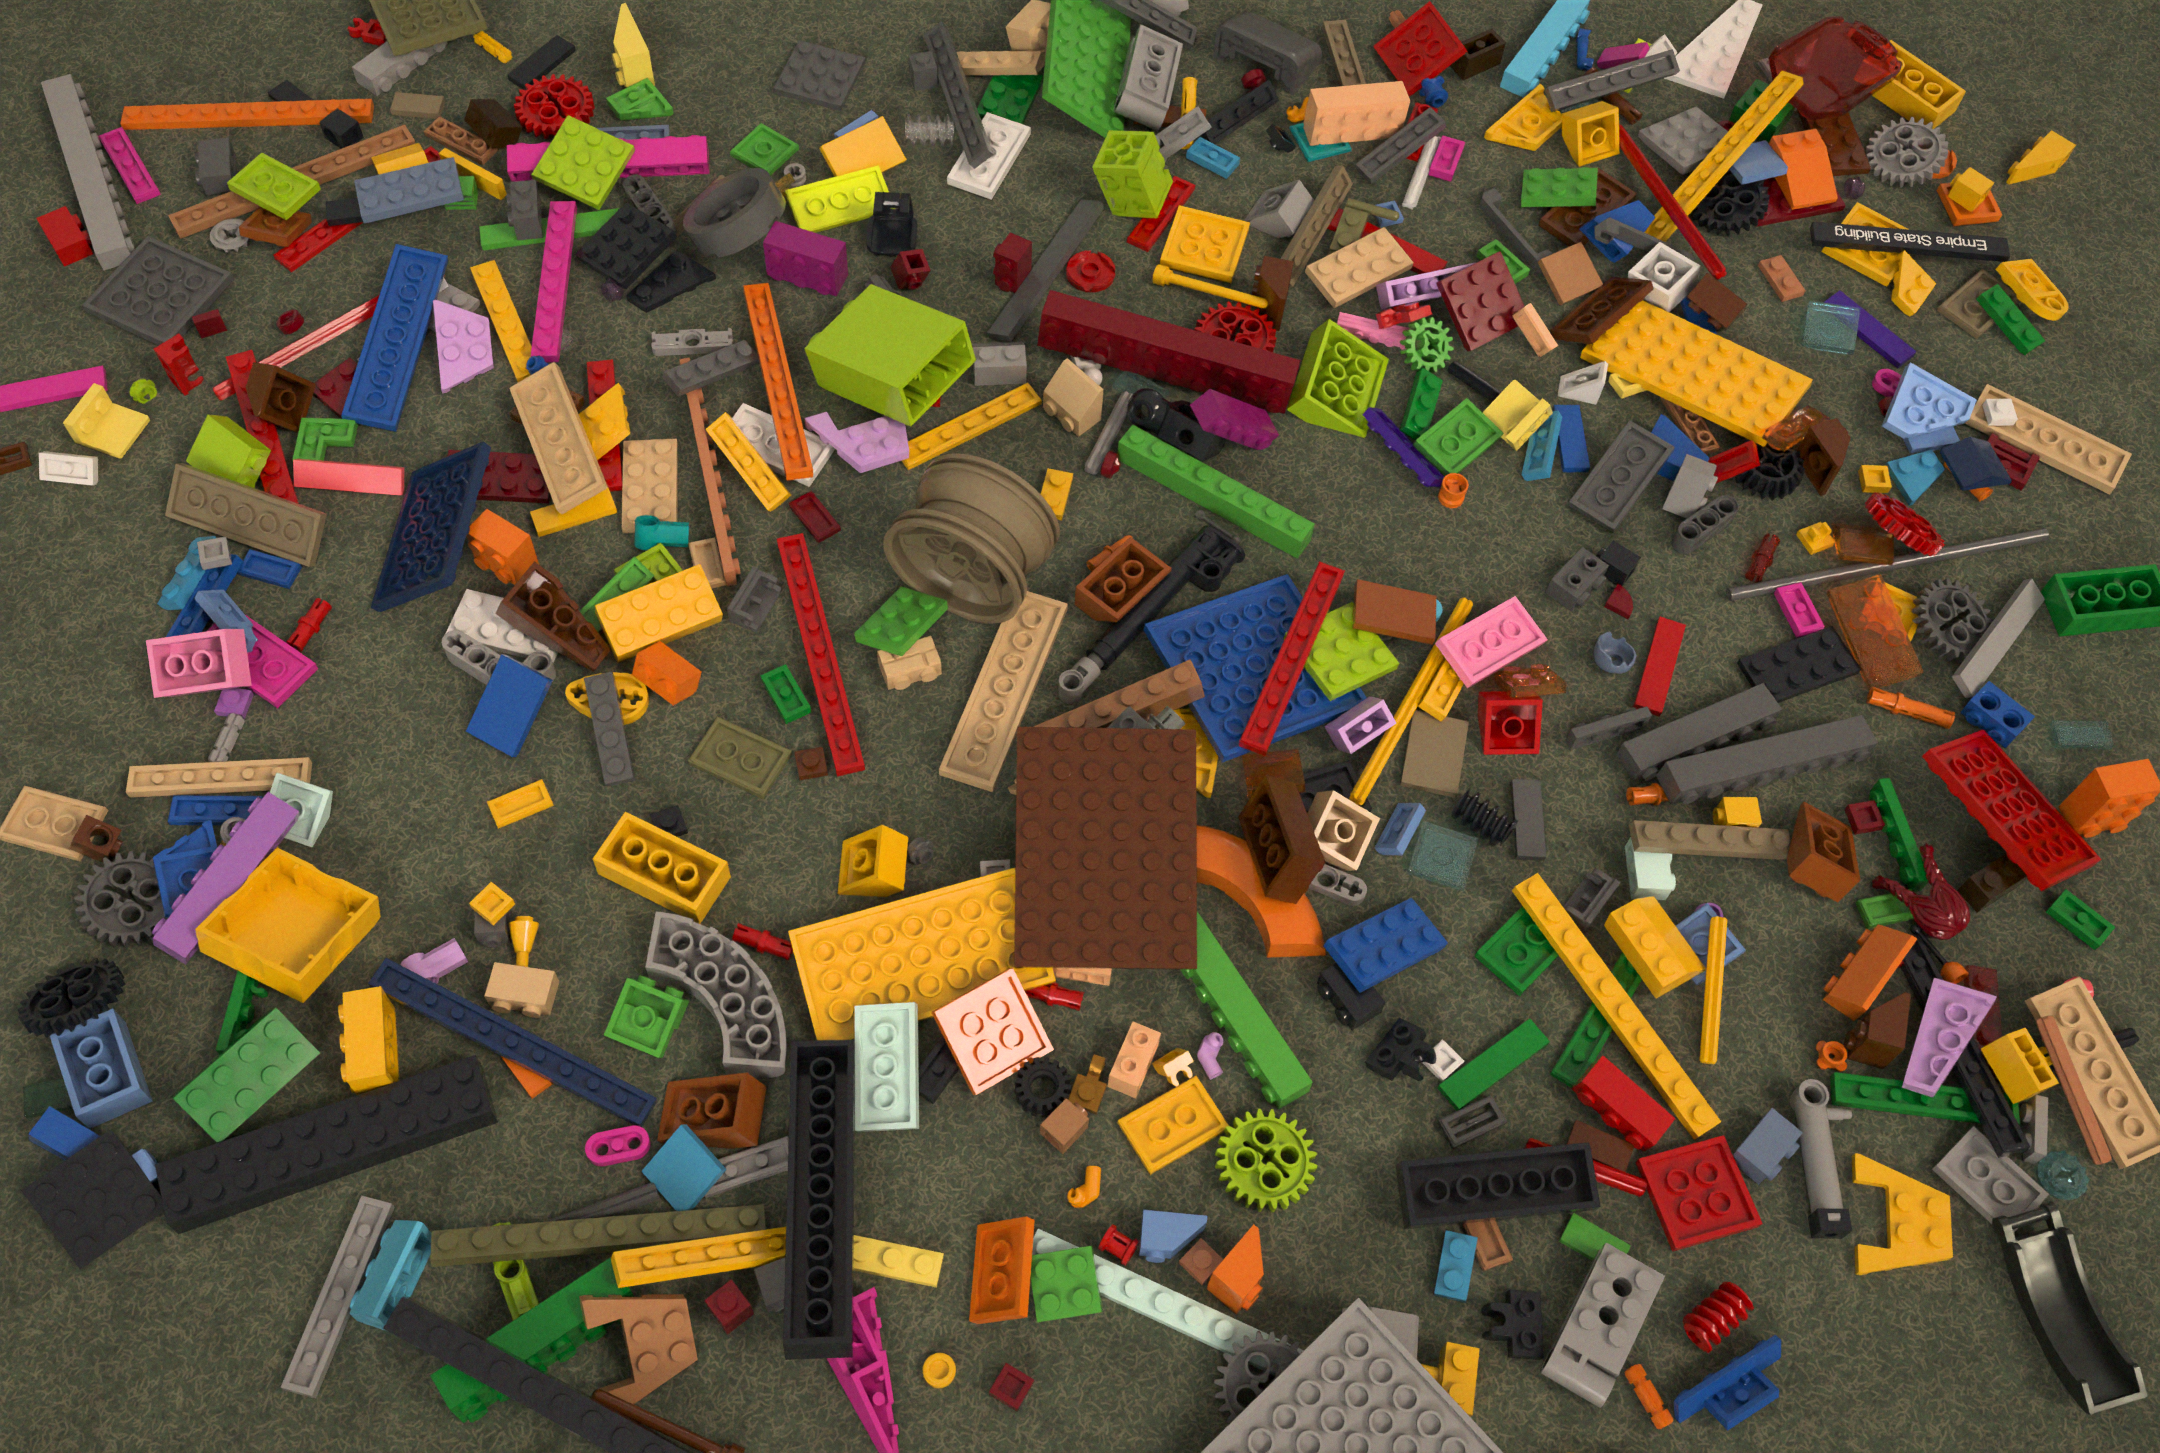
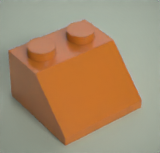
M1253 1224L1212 1272L1207 1286V1290L1236 1315L1242 1308L1248 1311L1259 1297L1258 1294L1263 1289L1259 1285L1264 1273L1258 1227Z

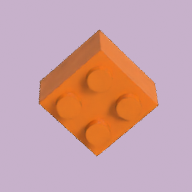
M486 509L469 526L470 530L466 537L469 542L468 547L474 555L475 564L484 571L487 569L493 571L501 582L505 584L510 582L515 585L534 561L539 564L530 535L492 511Z

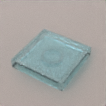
M1809 301L1801 347L1853 355L1860 308Z
M1422 821L1407 874L1463 892L1479 838Z

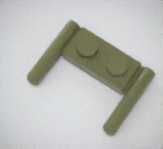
M1348 198L1327 256L1361 239L1369 214L1397 221L1399 219V212Z

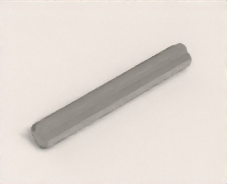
M1127 391L1121 393L1085 463V472L1096 475L1101 468L1103 460L1127 416V405L1133 395L1132 393Z

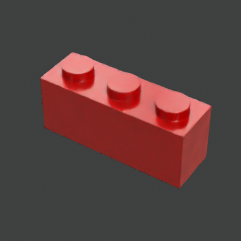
M1603 1055L1589 1066L1572 1087V1090L1584 1105L1592 1107L1601 1115L1602 1120L1608 1126L1616 1128L1625 1136L1627 1142L1631 1143L1634 1148L1641 1149L1644 1152L1659 1141L1676 1119Z

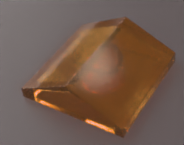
M1832 522V534L1838 559L1892 566L1894 562L1893 534L1888 533L1882 528Z

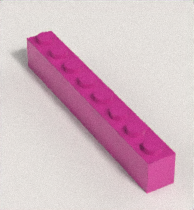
M667 136L653 139L642 137L630 140L618 138L634 145L635 148L634 154L619 178H627L635 174L642 177L710 174L709 148L706 136ZM551 142L507 145V172L511 182L534 180L531 174Z

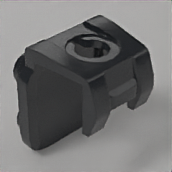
M875 192L873 216L868 219L867 249L875 255H898L902 251L915 250L918 223L914 218V208L910 193Z

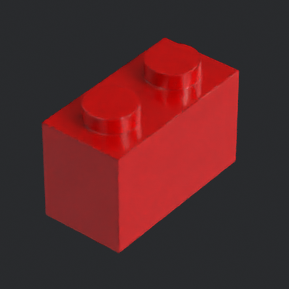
M66 206L36 218L64 267L93 255L90 248L92 243L86 230L80 231V229L84 228L77 214L71 215Z

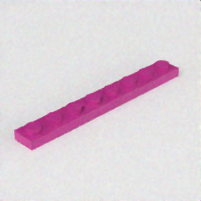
M550 201L531 357L541 356L545 359V362H559L577 215L575 201Z

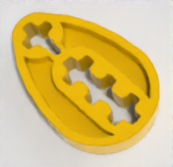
M613 672L619 698L622 694L626 696V699H623L622 703H620L624 725L633 723L641 718L648 708L649 695L644 683L632 674ZM586 677L571 682L566 687L565 694L570 705L580 713L592 718L584 682ZM579 690H583L584 694H581L579 698H575L574 694H577ZM635 696H639L640 701H637L636 705H631L630 700H634Z

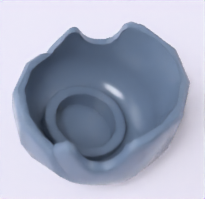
M1611 632L1599 635L1593 651L1597 666L1606 672L1615 674L1629 671L1637 657L1634 648L1626 642L1625 637L1614 639ZM1611 657H1615V658H1617L1618 660L1612 661V658H1611Z

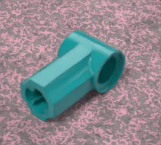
M642 515L635 519L634 545L636 548L647 551L659 543H662L663 546L688 547L689 522L660 521L657 517L651 515Z

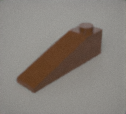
M535 561L501 601L495 613L520 632L593 672L611 650L594 626L587 622L578 610L579 606L576 602L571 600L563 590V585L559 579Z

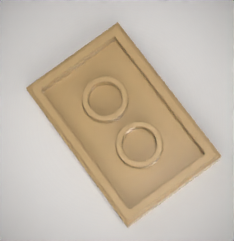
M24 786L0 827V840L81 861L84 855L69 849L76 832L86 815L103 821L108 809L100 805Z

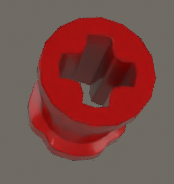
M1112 1224L1103 1236L1098 1249L1110 1252L1121 1259V1264L1126 1266L1136 1251L1140 1240L1136 1238L1134 1240L1117 1231V1226Z

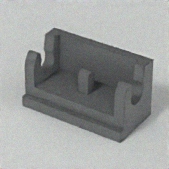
M753 566L727 608L729 621L757 633L782 592V588L776 585L778 579Z
M1594 869L1591 874L1588 873L1563 906L1583 935L1621 883L1599 869Z

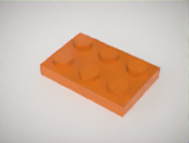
M1026 1216L977 1225L969 1315L970 1322L983 1324L1028 1317L1034 1219Z

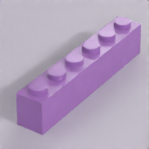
M267 792L263 799L257 797L248 809V812L251 813L244 823L238 821L229 833V836L232 837L225 846L219 845L210 858L213 861L206 871L200 869L191 881V884L194 886L188 894L182 893L175 900L171 907L174 911L167 920L162 918L156 924L152 931V934L155 935L153 937L154 946L186 965L199 949L195 929L225 899L240 889L248 876L277 848L298 821L299 811L270 792Z

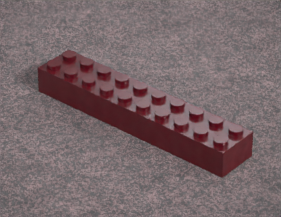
M1053 290L1049 291L1042 310L1037 346L1048 350L1069 354L1072 357L1092 360L1097 364L1108 365L1122 371H1129L1147 378H1154L1172 385L1193 389L1196 392L1205 393L1207 390L1212 389L1255 407L1266 409L1271 413L1285 414L1301 361Z

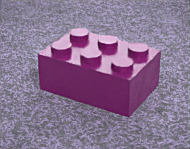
M778 221L774 222L763 241L767 275L777 281L785 280L794 283V285L800 288L808 287L817 290L822 295H838L848 276L846 242Z

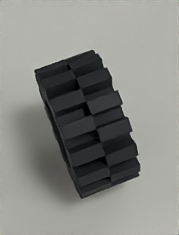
M1038 1057L1033 1059L1032 1064L1028 1061L1024 1064V1069H1019L1018 1077L1015 1080V1095L1017 1096L1018 1104L1022 1105V1109L1025 1112L1030 1111L1031 1115L1035 1117L1037 1114H1042V1118L1047 1117V1114L1052 1113L1065 1099H1069L1071 1078L1070 1075L1066 1074L1067 1069L1064 1065L1060 1068L1059 1061L1054 1060L1051 1063L1048 1057H1044V1061L1039 1062ZM1038 1078L1050 1079L1055 1086L1054 1093L1047 1098L1035 1096L1031 1091L1033 1081Z

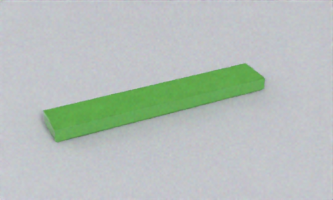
M620 208L578 213L576 215L574 238L594 236ZM542 218L543 238L517 240L514 226L510 227L509 223L479 226L482 250L543 243L546 239L548 218Z

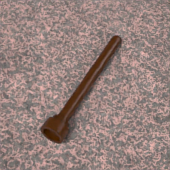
M596 1389L592 1393V1397L638 1423L703 1453L745 1452L746 1448L733 1443L731 1446L726 1443L725 1446H722L602 1389Z

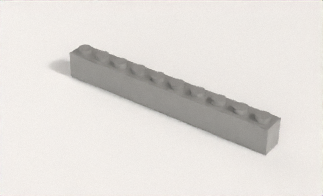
M71 74L43 81L41 85L95 255L103 270L118 267L136 248L131 237H126L127 234H130V230L125 219L121 220L120 218L125 215L119 201L115 202V199H119L117 191L113 184L109 185L113 178L108 167L103 166L108 163L102 149L98 150V148L102 147L100 139L96 132L92 133V131H96V126L92 117L87 116L91 114L86 100L81 99L86 97L80 83L75 84Z

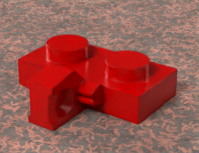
M1414 302L1407 305L1390 307L1391 309H1384L1377 313L1376 317L1379 329H1385L1399 323L1413 322L1430 316L1432 312L1430 305L1419 306V302Z

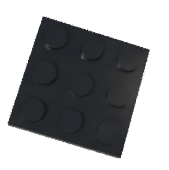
M626 202L575 255L585 265L626 290L677 238V235L669 227Z
M113 1129L21 1190L79 1269L88 1265L164 1212L161 1193L149 1181Z

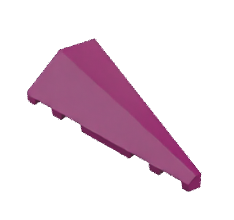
M873 1287L855 1296L853 1300V1357L826 1359L878 1452L899 1453L897 1442L899 1430L898 1424H894L892 1411L894 1399L886 1350L882 1348L880 1328L882 1327L881 1317H877L875 1298L877 1297V1292Z

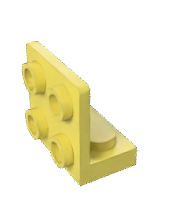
M1513 380L1483 411V414L1504 433L1501 438L1516 451L1553 413L1548 402L1543 398L1538 400L1516 380Z
M93 383L63 424L75 443L117 458H122L150 422L148 415L112 403L104 387Z

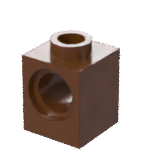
M86 815L69 849L103 862V858H108L109 855L115 857L116 853H118L123 843L122 840L118 839L122 830ZM96 835L102 836L106 839L107 844L103 846L94 845L90 838Z

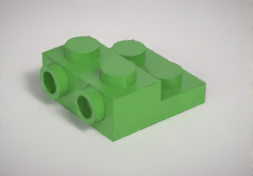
M639 975L638 979L627 977L604 1036L657 1058H663L674 1029L679 1028L689 1000L682 998L684 992L679 989L667 986L665 990L655 987L657 981L643 975Z

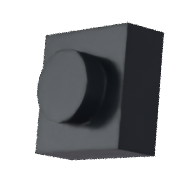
M1274 124L1268 127L1266 132L1271 137L1269 142L1276 150L1280 151L1282 149L1289 153L1296 148V145L1283 129Z
M678 805L650 814L654 826L676 837L688 833Z

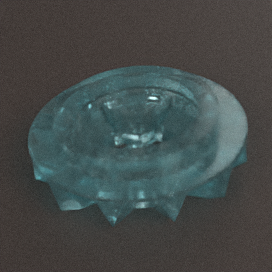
M2065 1150L2061 1152L2052 1151L2040 1160L2037 1169L2038 1178L2044 1189L2052 1196L2062 1200H2074L2087 1191V1184L2090 1178L2087 1177L2085 1172L2087 1166H2082L2077 1161L2078 1156H2070ZM2062 1170L2074 1172L2068 1179L2055 1178Z

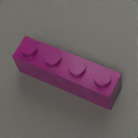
M1212 389L1207 390L1190 404L1203 431L1256 450L1265 449L1279 436L1266 410Z

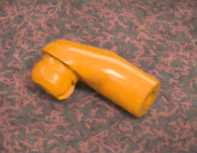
M1309 97L1304 98L1300 109L1295 105L1293 109L1291 106L1288 107L1286 114L1290 122L1296 123L1304 120Z
M1087 1166L1085 1184L1075 1190L1073 1188L1069 1190L1067 1200L1074 1208H1084L1098 1198L1101 1180L1100 1167Z

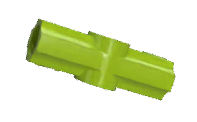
M510 1222L497 1223V1224H495V1225H493V1226L511 1225V1223H510ZM524 1259L493 1262L495 1275L500 1282L514 1321L539 1304L530 1278L529 1269ZM520 1267L517 1275L512 1278H505L509 1269Z

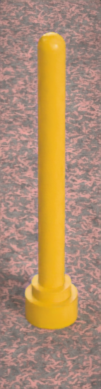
M1158 264L1153 273V284L1164 286L1165 284L1170 285L1172 283L1259 308H1266L1268 306V301L1265 298L1174 274L1168 266Z

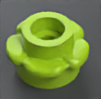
M142 378L132 384L129 394L133 397L134 401L145 404L156 397L157 390L153 381ZM149 394L150 400H147L143 397Z

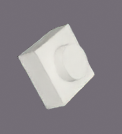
M1986 399L1982 405L1988 426L2014 425L2018 420L2012 399Z

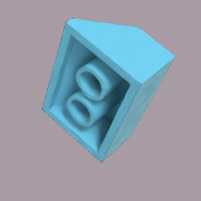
M395 1220L391 1229L388 1228L384 1232L380 1243V1252L377 1258L369 1263L365 1273L366 1280L361 1290L356 1291L350 1303L351 1311L349 1314L355 1320L385 1330L383 1327L402 1296L407 1295L411 1297L431 1255L432 1233L424 1223Z

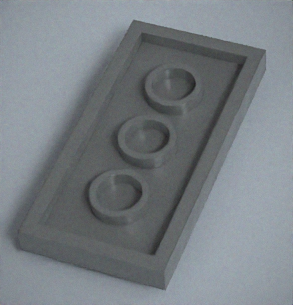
M1629 420L1569 501V506L1614 533L1672 455L1675 447Z

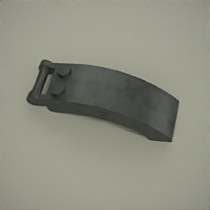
M2050 1201L2041 1204L2040 1208L2010 1217L2002 1215L1993 1218L1992 1226L1999 1236L2010 1279L2022 1310L2050 1366L2086 1414L2091 1415L2148 1397L2139 1365L2134 1363L2120 1345L2095 1301L2079 1258L2073 1233L2069 1228L2063 1226L2057 1205ZM2043 1220L2046 1221L2047 1229L2015 1238L2013 1229Z

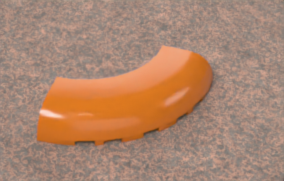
M1197 825V882L1208 886L1211 885L1224 891L1226 895L1235 900L1244 910L1248 911L1262 936L1267 958L1326 956L1322 930L1317 915L1306 894L1302 895L1297 904L1265 897L1247 841L1219 829Z

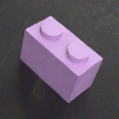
M1369 696L1324 727L1339 751L1352 754L1395 725L1396 721L1384 699Z

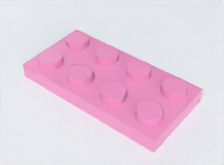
M1514 596L1441 637L1435 644L1465 686L1469 688L1541 646L1548 639L1517 597Z

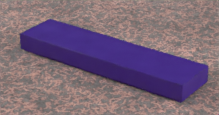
M1838 291L1823 303L1822 308L1897 369L1914 357L1916 351L1842 291Z

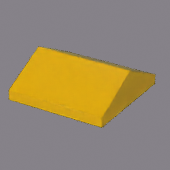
M419 143L371 157L378 175L428 163L424 150Z

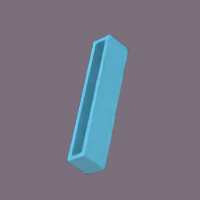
M1557 0L1505 69L1500 87L1523 98L1536 88L1540 81L1539 78L1544 79L1550 68L1549 65L1556 63L1560 55L1559 51H1565L1570 41L1569 37L1574 38L1579 30L1580 23L1584 24L1590 13L1587 10L1590 0Z

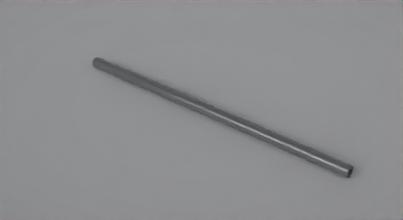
M2046 528L1946 546L1936 556L1932 555L1931 557L1921 552H1915L1727 588L1726 595L1729 601L1771 594L1778 587L1802 582L1804 587L2043 542L2049 539V532Z

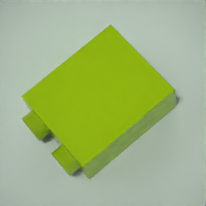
M872 284L855 300L849 301L842 309V312L822 332L816 333L804 348L819 386L910 427L976 361L965 321Z

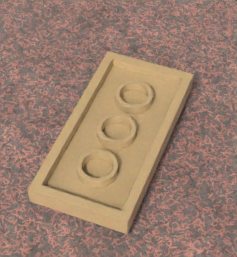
M1383 227L1308 265L1305 273L1332 307L1336 308L1375 288L1376 285L1410 270L1414 262L1387 229Z
M677 439L623 441L622 532L635 533V519L642 515L655 516L660 521L677 522Z

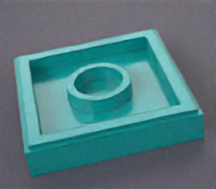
M1303 123L1289 127L1307 162L1352 151L1349 142L1310 146Z

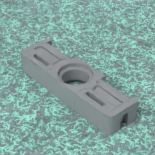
M728 328V331L705 332V329L679 330V333L656 334V331L652 332V351L655 356L709 354L733 345L731 328ZM690 339L699 340V343L695 346L686 344Z

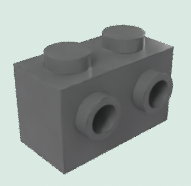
M229 137L198 141V152H195V160L199 167V170L195 171L198 185L203 186L206 195L230 192L227 182L237 174L236 153Z
M536 180L510 182L511 192L507 193L508 207L512 208V211H507L509 226H514L517 240L543 238L541 200Z
M1582 547L1551 579L1545 593L1572 612L1577 605L1583 607L1592 595L1590 592L1593 589L1598 591L1607 580V577L1604 575L1609 565Z

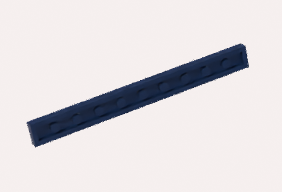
M388 958L384 959L368 982L370 988L381 986L389 998L633 1125L642 1127L657 1103L656 1097Z

